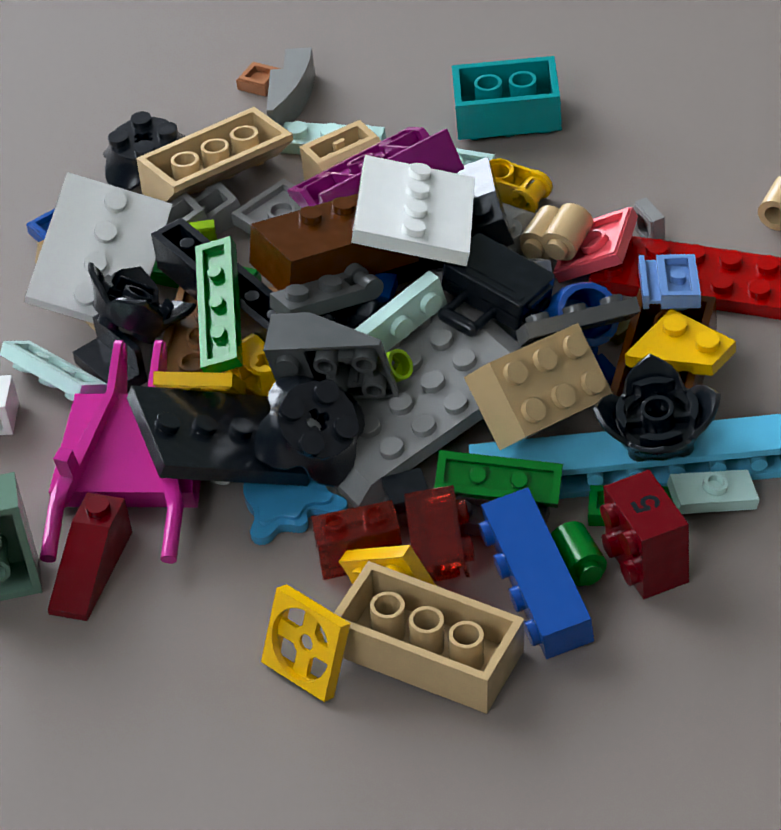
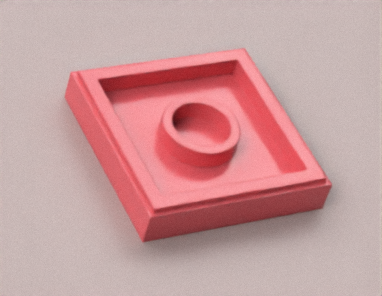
M633 207L593 218V226L575 256L567 261L557 260L553 274L559 283L623 264L638 219V215Z

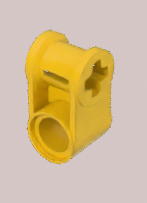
M497 158L490 160L502 202L535 213L538 210L539 201L547 198L552 192V182L545 173L511 163L506 159Z
M252 333L242 339L243 366L225 372L233 373L246 383V388L254 394L268 396V392L276 380L263 351L265 342L258 335Z

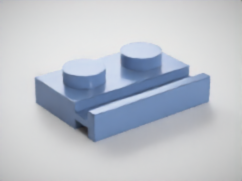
M695 254L656 255V260H645L644 255H639L638 269L643 309H649V304H660L661 309H674L676 311L701 308V291Z

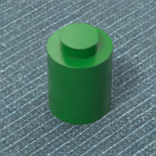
M570 521L558 526L551 535L575 585L585 586L596 583L604 574L607 568V561L585 525L578 521Z

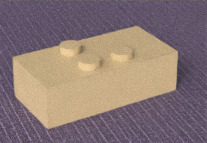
M370 561L367 562L334 612L351 623L343 659L486 714L524 652L525 618Z

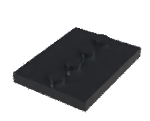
M131 386L127 400L159 478L308 486L311 480L302 467L297 466L287 470L275 469L255 459V434L260 423L269 414L271 409L267 401L268 396Z

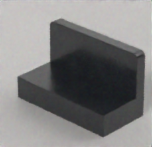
M98 313L92 317L97 338L73 351L74 361L85 372L108 383L115 340H124L127 346V393H129L131 386H141L148 382L141 349L119 329L111 330L99 324L97 319L100 314Z

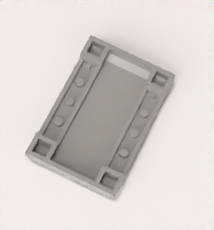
M443 291L448 304L455 296ZM466 302L455 310L474 322L484 314ZM438 313L431 316L411 332L408 337L389 350H404L410 356L413 363L411 376L396 383L400 392L399 397L355 399L364 413L365 427L363 433L357 439L354 466L346 479L338 487H335L337 491L362 516L382 503L385 493L382 488L381 477L411 470L483 419L464 377L487 363L523 347L493 320H490L479 330L477 335L469 337L442 322L438 317ZM310 418L307 422L310 427L317 426L320 430L321 425L318 421Z

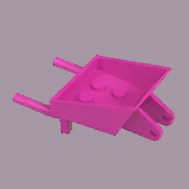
M115 340L106 392L104 394L74 395L61 447H59L53 458L56 466L48 491L50 499L40 553V560L43 562L53 563L56 561L64 509L66 507H79L87 492L125 498L127 507H167L161 561L168 564L177 562L183 509L198 508L201 480L159 478L127 400V346L124 340ZM155 340L148 387H155L153 386L154 371L167 372V346L164 340Z

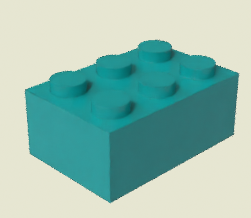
M555 56L452 65L458 140H477L497 136L511 137L518 134L548 133L562 130L561 100Z

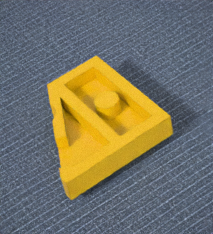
M670 309L625 353V363L633 368L650 353L671 364L678 372L689 371L693 374L713 376L736 352V341L674 309Z

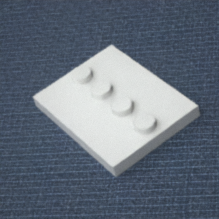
M365 155L351 243L467 266L471 244L475 177L432 169L423 163L408 164Z
M67 172L24 303L94 323L92 317L97 315L98 312L93 307L94 291L88 272L89 262L94 263L103 273L104 277L108 274L112 276L113 273L121 269L141 266L151 276L156 260L151 233L167 225L172 203ZM119 327L121 332L132 335L133 332Z

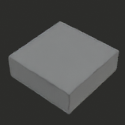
M647 198L635 201L634 211L638 215L635 231L641 237L665 240V217Z

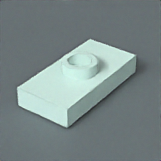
M748 470L670 474L667 482L672 500L681 514L756 510L760 500Z

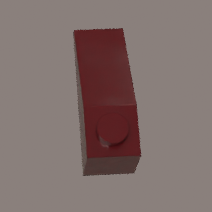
M86 493L70 525L48 606L49 615L88 621L133 532L125 498Z

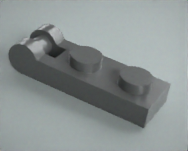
M352 263L343 273L324 275L318 280L304 284H292L283 290L270 293V308L278 314L311 312L316 315H322L374 300L383 292L384 284L377 276L369 274L368 270L361 264Z

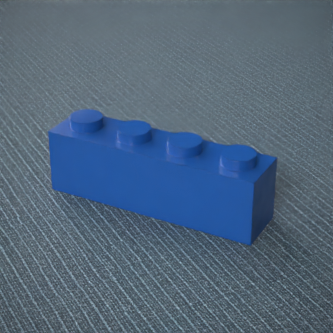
M527 487L481 504L484 521L478 523L481 536L487 547L491 545L495 547L497 554L493 555V559L501 579L508 577L513 586L508 588V592L516 612L524 610L528 621H525L524 628L531 645L536 646L539 644L545 658L549 659L594 642L590 614L529 488Z

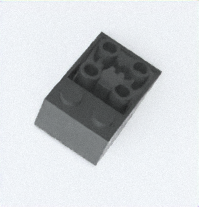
M311 312L271 314L263 351L276 381L287 376H305L318 381L331 380L354 399L399 397L400 392L380 339Z

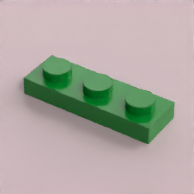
M439 450L434 494L494 500L528 487L537 506L558 508L563 464Z

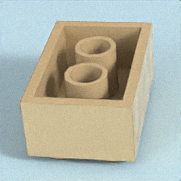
M578 323L493 360L464 377L499 450L594 406L602 397L613 394Z

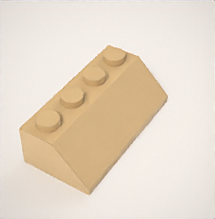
M252 107L136 158L142 194L170 203L185 192L191 195L204 191L207 187L219 181L230 179L244 170L259 166L265 161L278 156L293 141V134L257 108Z

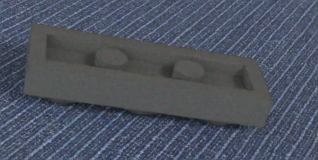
M616 294L599 300V306L586 308L585 303H578L563 308L562 315L549 317L548 312H541L525 318L526 323L516 331L519 345L532 344L577 323L581 330L585 331L630 320L641 312L637 297L623 300L622 294Z

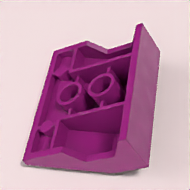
M408 127L297 184L287 191L289 196L301 208L329 202L337 197L359 193L365 155L408 164L423 163L432 169L451 173H458L465 168L447 129H443L430 136L424 127Z

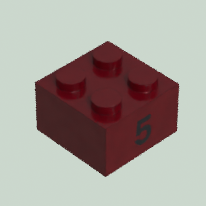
M646 470L603 486L604 505L600 506V512L605 523V534L601 537L602 544L609 558L615 557L620 564L625 582L629 586L634 585L643 600L689 583V524L652 472Z

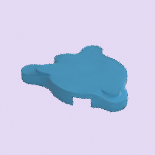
M312 479L308 486L244 483L243 485L245 503L249 512L254 516L250 529L251 539L258 545L270 543L281 532H305L309 528L308 518L311 516L339 520L348 512V503L345 498L332 493L325 485H320Z

